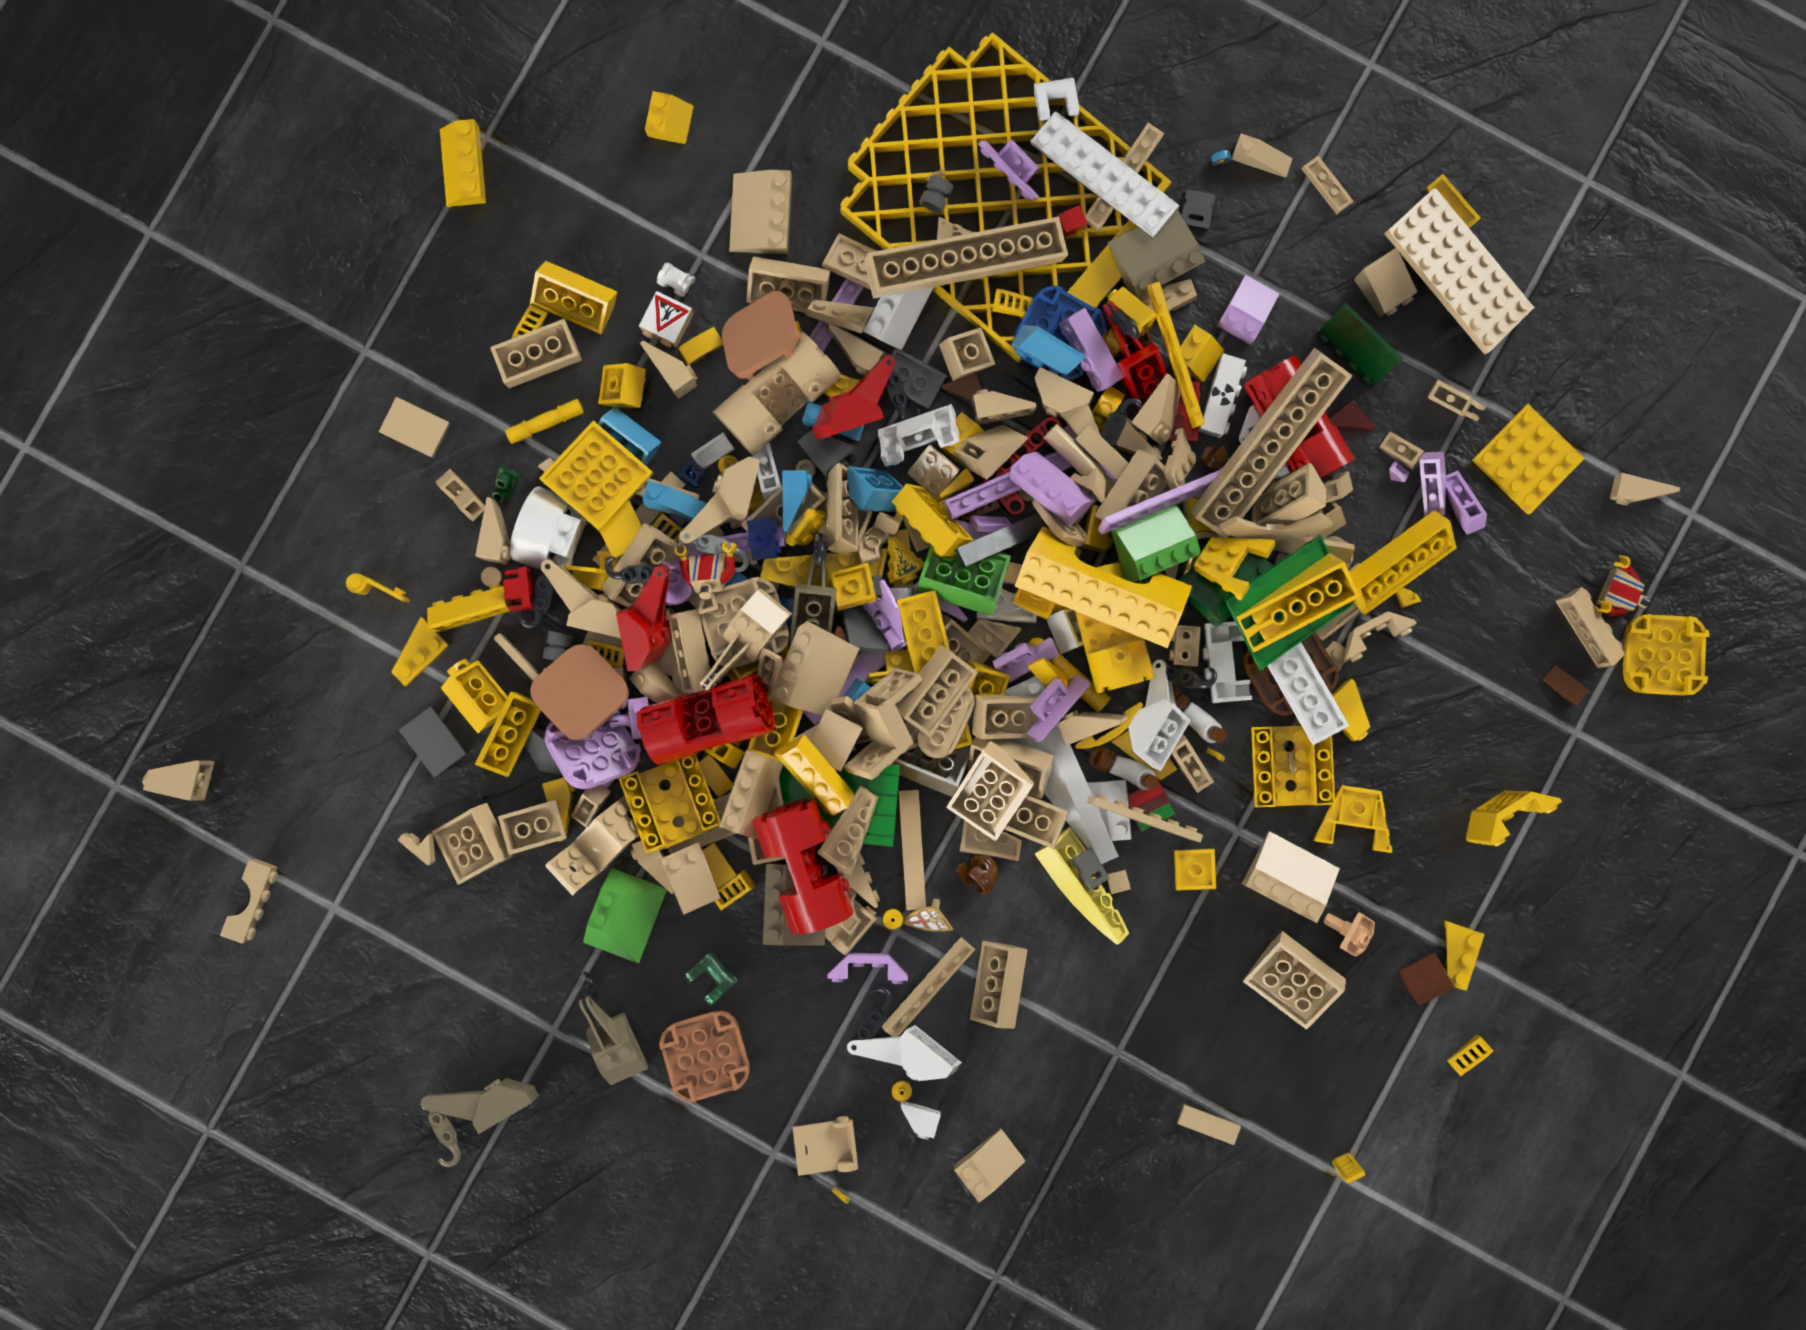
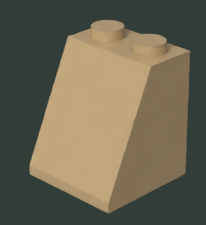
M1397 248L1364 268L1354 279L1379 317L1385 314L1389 317L1397 311V306L1400 304L1405 306L1413 301L1412 296L1417 293Z
M826 709L810 742L835 771L841 772L863 728Z
M191 761L148 770L143 778V790L189 801L205 800L215 761Z

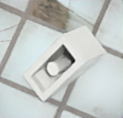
M907 1101L901 1102V1109L914 1133H917V1136L923 1139L934 1138L941 1115L940 1111Z

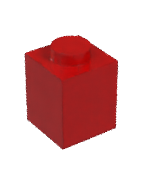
M1080 205L1057 216L1060 219L1064 238L1085 229L1088 223Z

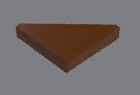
M976 373L942 385V389L972 402L973 395L977 391L982 390Z

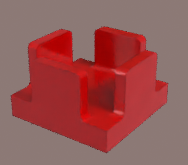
M527 567L505 571V575L508 577L519 576L518 578L505 579L503 581L505 599H512L514 603L522 602V605L508 606L509 611H533L534 571Z

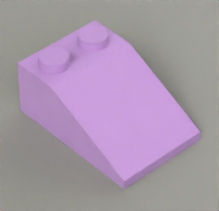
M1245 275L1219 320L1217 327L1251 345L1265 323L1279 293Z

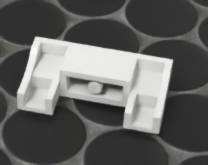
M952 404L884 427L878 431L881 459L885 467L904 461V451L937 440L941 448L952 446L959 442V429L956 425V413Z
M1224 622L1217 628L1211 623L1204 624L1206 644L1205 648L1202 649L1203 660H1206L1207 668L1204 669L1205 679L1209 680L1212 676V673L1209 671L1210 667L1217 672L1216 682L1210 687L1212 703L1251 700L1250 680L1236 681L1232 642L1244 641L1236 622Z

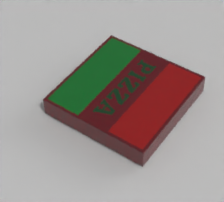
M1160 782L1157 788L1153 790H1141L1139 788L1128 794L1129 809L1131 810L1132 807L1143 809V814L1150 816V813L1160 815L1163 821L1176 815ZM1135 821L1141 833L1152 828L1150 825Z

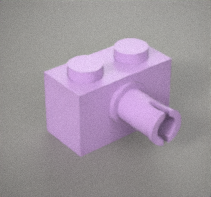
M648 697L628 699L627 714L611 716L609 722H618L610 723V729L628 726L633 740L642 739L640 731L637 729V711L649 705Z

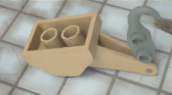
M747 457L725 469L722 475H718L712 492H715L714 497L681 531L678 537L680 544L685 546L694 544L699 551L708 554L726 553L727 555V552L722 549V545L724 542H728V550H730L732 547L731 543L726 539L709 535L708 533L726 522L737 526L742 524L747 516L760 464L759 459ZM737 548L733 556L741 557L743 564L741 567L735 568V572H741L748 567L749 557L745 551Z

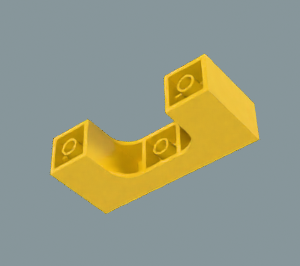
M1041 528L1026 554L1015 587L1168 648L1192 586L1160 573L1154 574L1151 581L1147 584L1127 581L1082 562L1075 556L1077 546L1064 542L1051 529Z

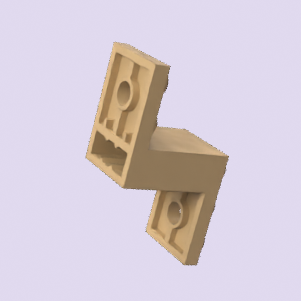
M894 668L853 703L872 742L844 765L847 773L872 780L879 776L882 770L891 765L899 755L906 752L914 743L895 704L900 702L908 692L914 690L922 681L919 673Z
M625 795L596 817L571 845L545 865L572 896L607 868L639 836L634 819L629 818L627 813L631 814ZM569 866H573L576 872H573Z

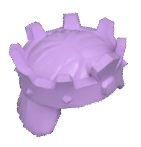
M675 558L673 563H668L667 560L662 562V565L665 564L671 569L666 605L682 604L691 597L693 592L692 586H689L682 576L679 564L680 558Z

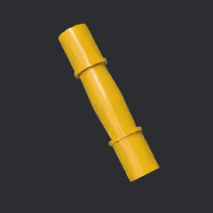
M575 399L528 421L524 420L522 423L506 429L505 432L510 443L513 444L527 437H532V434L546 430L562 421L566 422L583 414L584 411L579 400Z

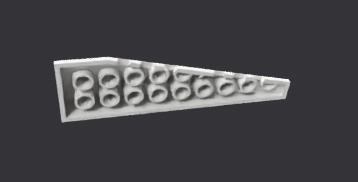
M1035 676L1005 690L1004 695L1038 698L1045 688ZM1058 724L1053 727L1041 742L1032 738H1006L1054 755L1052 771L1044 794L1054 806L1069 811L1066 818L1067 823L1088 849L1093 848L1101 864L1117 858L1118 854L1098 807L1087 804L1088 797L1092 796V793L1070 744L1066 746Z

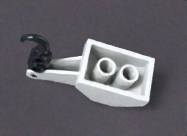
M1156 660L1153 663L1152 669L1155 679L1150 680L1145 708L1138 710L1128 727L1133 751L1152 768L1159 771L1162 770L1191 721L1176 707L1172 683L1184 688L1207 689L1216 682L1217 672L1215 669L1210 667L1211 678L1208 681H1202L1195 672L1179 665L1168 666L1163 660Z
M883 986L874 988L871 993L883 992L885 1000L882 1004L872 1009L860 1024L856 1032L857 1039L849 1042L847 1045L848 1052L852 1055L903 1066V1069L907 1071V1076L913 1080L941 1079L953 1074L962 1062L916 1025L906 1029L902 1036L874 1038L885 1023L888 1008L892 1003V995L887 988Z

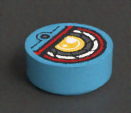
M1228 150L1217 152L1211 156L1213 165L1223 164L1232 159L1231 153Z

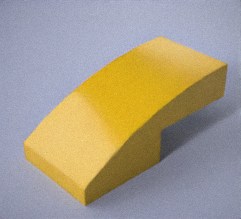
M713 327L684 343L678 350L687 364L690 365L704 358L706 354L722 347L723 340Z

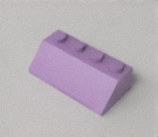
M1038 452L1023 455L1011 467L1010 479L1068 527H1071L1096 502L1092 495Z

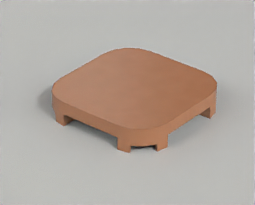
M772 291L735 313L725 323L722 330V340L727 365L730 371L738 378H747L750 381L755 377L757 370L782 355L789 359L794 355L792 350L797 342L802 341V334L797 331L792 308L795 306L784 293Z
M583 644L575 645L565 651L535 678L530 689L531 698L536 706L570 740H588L593 737V732L620 708L624 709L629 696V688L624 679L594 648Z
M722 1010L712 1011L669 1025L662 1033L659 1044L672 1085L671 1089L674 1095L681 1100L692 1103L731 1090L735 1091L742 1087L748 1079L750 1073L748 1056L739 1025L735 1017L729 1012Z

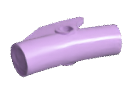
M880 580L882 599L877 597V601L863 604V608L875 621L876 626L882 631L892 650L895 651L906 646V639L903 634L899 607L885 580Z

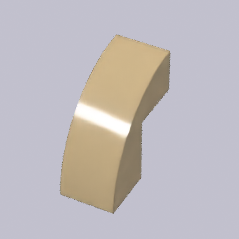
M451 469L436 481L439 488L455 502L458 508L470 520L474 521L484 511L485 505Z

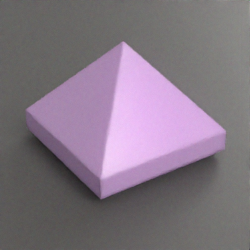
M1396 460L1389 468L1390 478L1394 481L1405 482L1410 474Z

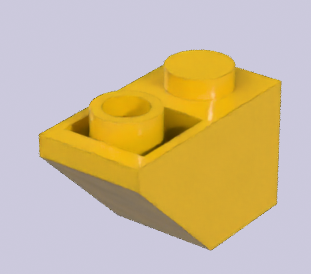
M1112 386L1104 391L1091 412L1100 434L1110 415L1117 410L1125 397V394Z

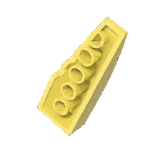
M1068 827L1060 833L1055 849L1043 845L1035 855L1069 901L1097 929L1118 945L1129 932L1119 911L1114 910L1112 906L1113 899L1110 893H1106L1102 883L1090 891H1087L1078 875V870L1074 868L1070 859L1084 852L1086 848L1071 827ZM1096 874L1091 876L1092 880L1097 879Z

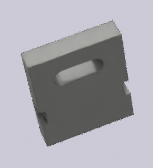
M1186 190L1181 216L1188 227L1209 230L1212 207L1215 200L1214 194ZM1189 216L1201 217L1203 221L1189 219Z
M1092 847L1070 859L1074 868L1078 870V875L1087 891L1092 890L1109 879ZM1096 874L1097 879L1092 880L1091 876Z

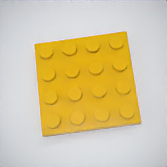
M1526 404L1472 461L1529 515L1585 458L1529 404Z
M592 421L539 479L600 532L653 475V472L595 421Z

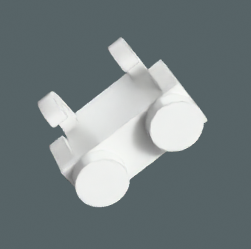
M664 263L662 270L659 271L657 283L663 287H668V285L673 287L674 293L684 297L696 278L673 267L670 263Z

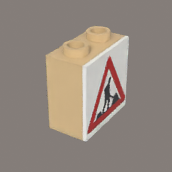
M656 291L639 327L643 331L642 334L650 339L658 338L664 346L670 348L672 345L677 348L694 312L691 307Z

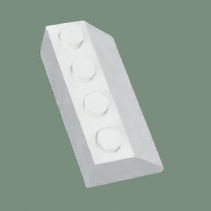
M934 287L880 297L864 332L902 350Z

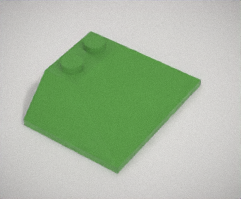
M611 868L587 924L583 943L639 964L667 889Z

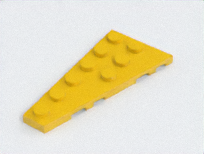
M888 548L879 549L880 560L869 564L872 575H881L882 578ZM858 551L826 554L825 587L833 588L830 573L860 565ZM813 555L764 559L760 578L793 587L796 584L807 585ZM815 560L810 585L820 586V566L816 564Z

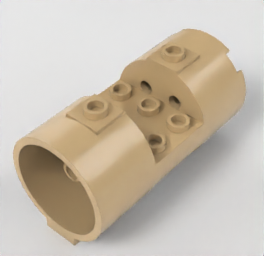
M801 332L802 341H798L792 350L794 355L789 359L782 355L769 363L745 386L742 385L713 411L723 425L752 456L783 430L781 425L808 401L813 403L841 377L840 372L832 361L804 332Z

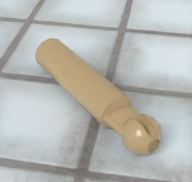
M1058 424L1054 425L1043 438L1082 476L1088 477L1095 468H1098L1106 479L1105 497H1107L1116 482Z

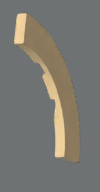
M1322 513L1296 521L1288 526H1284L1282 523L1266 524V527L1258 526L1254 522L1234 516L1221 523L1220 529L1237 538L1284 541L1315 534L1332 527L1333 524L1332 520Z

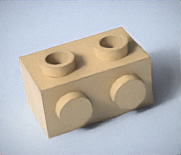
M1177 625L1171 639L1173 646L1172 649H1169L1168 660L1171 661V665L1197 667L1200 627Z

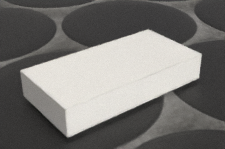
M721 433L691 455L703 471L735 449L725 434Z

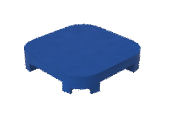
M1051 286L1045 287L1035 294L1014 333L1013 341L1022 325L1040 327L1071 346L1067 338L1062 334L1058 323L1083 308H1086L1101 337L1105 335L1107 327H1105L1103 312L1098 308L1090 306L1062 290L1063 288ZM1018 355L1022 360L1037 367L1038 369L1040 368L1039 366L1031 362L1032 359L1027 356L1026 358ZM1079 363L1067 376H1058L1066 380H1074L1082 376L1085 371Z

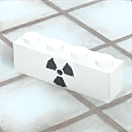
M1222 354L1202 414L1205 424L1199 426L1198 432L1217 438L1227 434L1230 423L1227 422L1228 417L1233 415L1236 404H1233L1235 397H1238L1241 390L1239 381L1240 378H1244L1247 367H1244L1246 360Z

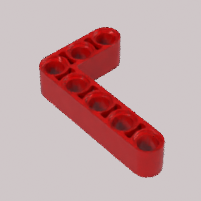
M1049 417L1025 435L1028 439L1021 445V448L1025 449L1026 454L1038 451L1047 443L1043 438L1048 432L1046 424L1053 423L1061 427L1060 421L1057 418ZM1031 436H1039L1041 442L1034 444L1031 441ZM1014 452L1008 458V461L1011 463L1010 468L1005 469L1000 466L994 472L995 477L997 478L1011 472V467L1022 456H1018ZM981 476L982 483L988 482L987 479ZM1017 492L998 499L999 504L1010 516H1019L1024 510V502ZM1017 502L1020 505V510L1012 511L1010 504Z

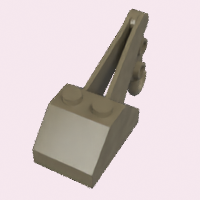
M498 1078L488 1084L484 1091L429 1094L422 1098L421 1107L429 1111L428 1121L437 1138L454 1155L453 1159L449 1162L439 1158L440 1164L445 1167H452L461 1158L457 1132L447 1115L473 1121L476 1131L480 1134L537 1099L539 1094L534 1085L508 1078L500 1081Z

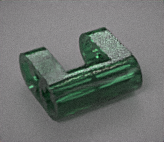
M712 951L683 976L689 984L703 971L713 979L717 986L703 998L709 1006L738 981Z

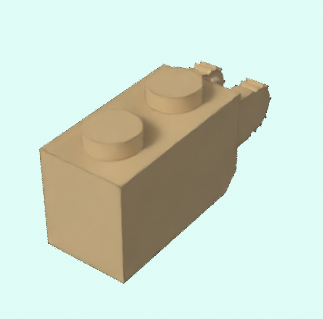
M1439 379L1435 381L1427 395L1429 399L1475 421H1478L1480 417L1467 411L1469 405L1472 404L1479 410H1485L1486 408L1483 404L1473 400V397Z

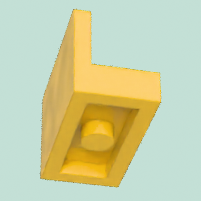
M564 565V569L572 570V575L590 589L602 590V586L609 577L606 570Z

